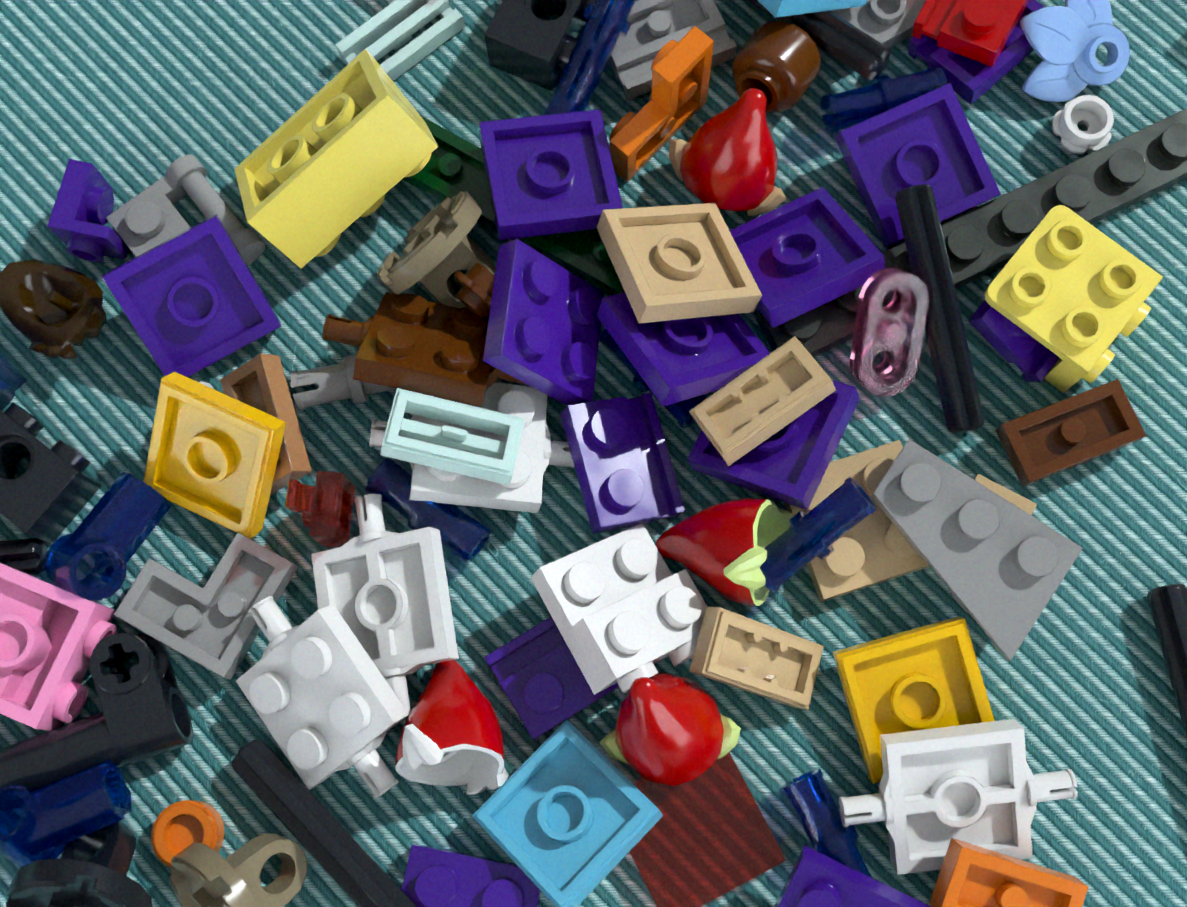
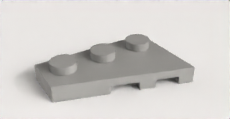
M908 439L871 495V498L917 554L927 561L950 589V594L966 613L972 616L991 639L990 643L1005 661H1011L1083 549L910 439Z

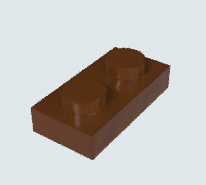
M1118 379L1003 423L995 430L1022 488L1137 443L1147 436Z

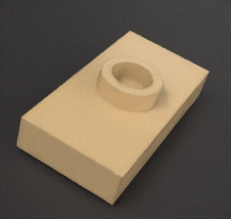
M794 336L689 412L726 464L730 466L835 392L836 389L832 379Z
M706 607L689 672L794 708L808 710L824 646L720 607Z

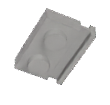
M637 0L593 18L594 32L616 78H619L623 86L627 101L651 92V65L657 53L669 41L676 40L679 42L694 26L714 40L711 67L735 58L737 45L734 39H730L725 29L726 23L714 0Z

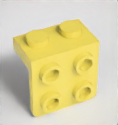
M1057 205L1047 213L987 287L984 296L986 302L1060 357L1044 379L1064 393L1081 378L1091 384L1104 371L1115 356L1108 347L1119 333L1124 337H1128L1144 320L1151 310V307L1144 301L1162 280L1163 276L1071 209L1063 205Z

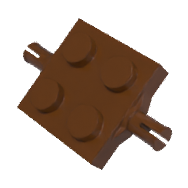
M385 292L376 314L366 320L365 323L336 317L332 314H328L325 319L322 333L324 341L329 340L359 347L354 365L353 379L395 389L400 388L477 407H482L487 389L498 378L525 384L483 361L489 316L486 320H483L467 307L456 308L433 303L415 294L405 293L398 295Z

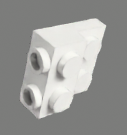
M643 523L544 565L530 577L594 695L618 683L623 693L628 692L636 678L650 677L652 679L658 675L659 672L654 664L667 657L670 658L674 667L693 658L707 605L686 569L674 575L671 574Z

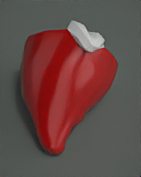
M455 660L439 662L435 664L427 687L409 713L401 730L395 756L396 771L409 781L434 786L467 785V794L475 795L482 793L486 788L494 790L501 787L509 777L504 768L501 728L491 702L473 683L463 667Z

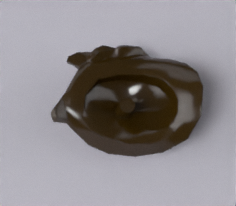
M31 259L11 262L0 273V307L13 326L31 341L29 349L53 359L58 356L64 359H76L77 355L73 350V345L81 346L85 338H97L103 326L107 323L106 313L102 307V290L94 280L79 271L61 264Z

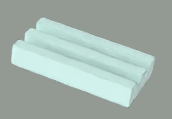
M395 0L335 44L339 56L347 65L364 49L378 61L391 50H398L409 42L415 32L439 15L441 20L380 64L392 81H394L465 28L462 14L456 8L453 10L450 7L449 0Z
M397 388L380 455L510 486L525 418ZM406 412L506 436L507 440L502 442L468 434L467 430L447 425L439 427L403 417Z

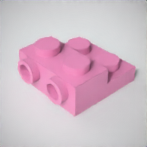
M0 563V714L40 730H53L60 727L62 722H72L79 715L87 700L88 688L82 685L81 682L90 666L89 661L93 649L102 639L111 634H117V626L110 623L116 610Z

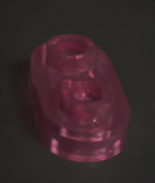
M891 267L874 273L863 285L858 301L850 355V371L858 384L872 394L881 397H889L902 392L915 378L928 311L929 296L926 286L918 277L902 269ZM890 290H894V297L891 303L886 307H882L885 295ZM884 351L883 361L878 366L873 367L875 356Z

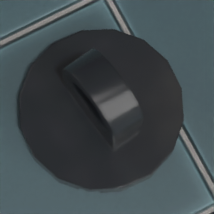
M99 814L90 818L79 826L70 837L61 858L37 860L20 867L9 887L6 907H152L151 896L138 882L127 877L136 846L134 831L112 814ZM103 844H105L101 851L96 856H94L97 850Z

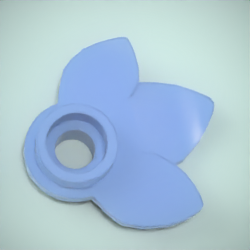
M1065 0V6L1044 7L1022 17L1020 20L1021 28L1037 55L1043 59L1030 72L1022 86V90L1033 98L1049 102L1069 101L1087 85L1101 86L1112 83L1123 74L1130 58L1129 43L1125 34L1113 25L1109 0ZM1101 43L1107 49V60L1103 66L1097 62L1095 57L1096 49Z

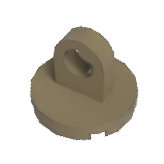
M460 191L457 196L444 199L407 232L408 235L404 240L408 245L402 250L404 253L401 256L395 251L392 253L389 251L377 269V279L391 294H399L420 281L442 305L456 308L466 307L456 297L459 290L452 284L450 275L458 270H469L475 262L485 267L493 275H495L496 271L492 260L468 236V233L482 213L481 206L467 191Z
M268 833L251 839L226 859L206 844L193 842L172 858L171 865L173 867L170 868L171 876L169 878L181 907H283L300 891L306 879L308 864L305 852L298 843L275 833ZM279 853L282 864L277 878L271 884L261 887L260 872L264 863L271 856Z

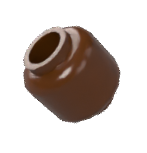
M768 21L754 31L733 61L732 78L736 85V91L739 97H741L750 88H757L765 94L767 99L765 112H785L799 102L820 71L821 56L813 39L801 27L785 21Z

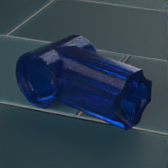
M122 472L74 533L60 537L50 546L45 559V569L48 577L55 585L87 600H103L111 597L121 588L126 578L127 562L171 506L151 486L130 473ZM93 552L95 557L93 570L86 578L78 581L76 569L80 559L86 554Z
M108 760L33 792L19 785L1 788L0 853L19 867L37 860L57 859L68 842L123 820L125 814L132 812L131 792L123 779L121 769Z

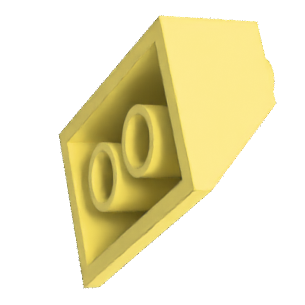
M366 49L234 169L247 223L300 269L315 256L321 257L330 252L339 241L341 233L359 217H367L375 212L384 201L386 193L404 177H411L420 172L428 163L431 153L438 148L426 122Z

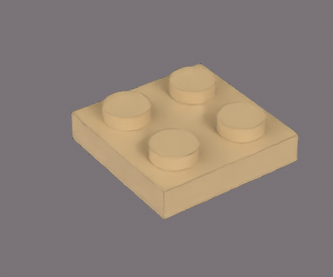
M716 203L607 209L602 211L597 230L638 323L754 312L762 294Z
M900 440L830 462L808 510L784 502L787 511L793 514L792 526L820 603L931 567L924 558L917 554L871 498V495L903 447Z

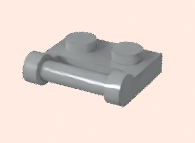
M190 154L176 159L168 167L165 176L106 217L137 257L191 228L173 206L183 197L189 195L207 219L216 214L218 215L247 266L259 258L265 249L263 240L252 228L245 229L207 181L206 168L196 156Z

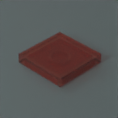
M730 752L724 757L716 759L709 769L694 780L677 786L655 783L644 779L634 783L663 814V817L629 851L657 907H701L786 861Z

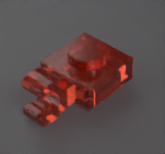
M317 471L315 486L305 485L299 480L289 479L285 508L302 513L304 527L310 528L309 536L322 546L341 547L349 541L355 486L343 473Z

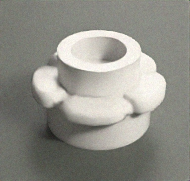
M1083 95L1068 101L1064 106V110L1056 112L1052 121V128L1054 134L1060 136L1062 147L1069 152L1075 154H1083L1086 150L1095 152L1109 143L1111 139L1109 131L1113 126L1114 116L1112 109L1103 99L1092 95ZM1077 124L1085 125L1087 131L1079 130Z

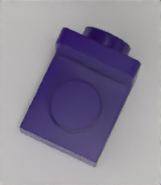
M72 159L68 160L47 227L67 246L66 251L77 258L96 263L103 262L105 256L126 260L129 250L127 245L112 228L102 225L108 222L106 217L113 212V188L92 163Z

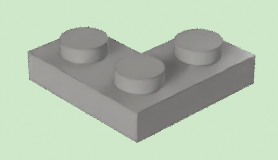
M237 532L204 588L149 558L114 615L221 677L231 680L261 630L253 617L249 615L248 610L268 596H273L275 603H277L298 566Z

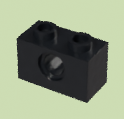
M503 0L484 34L490 66L553 92L562 72L570 74L574 69L582 48L580 37L587 24L594 26L593 18L602 14L606 0ZM549 14L560 16L550 21L539 19Z
M13 402L7 410L0 407V513L26 534L53 544L102 485L84 472L91 461L61 439L54 446H51L37 435L45 425ZM30 455L31 462L28 470L22 476L15 479L16 465L22 458Z

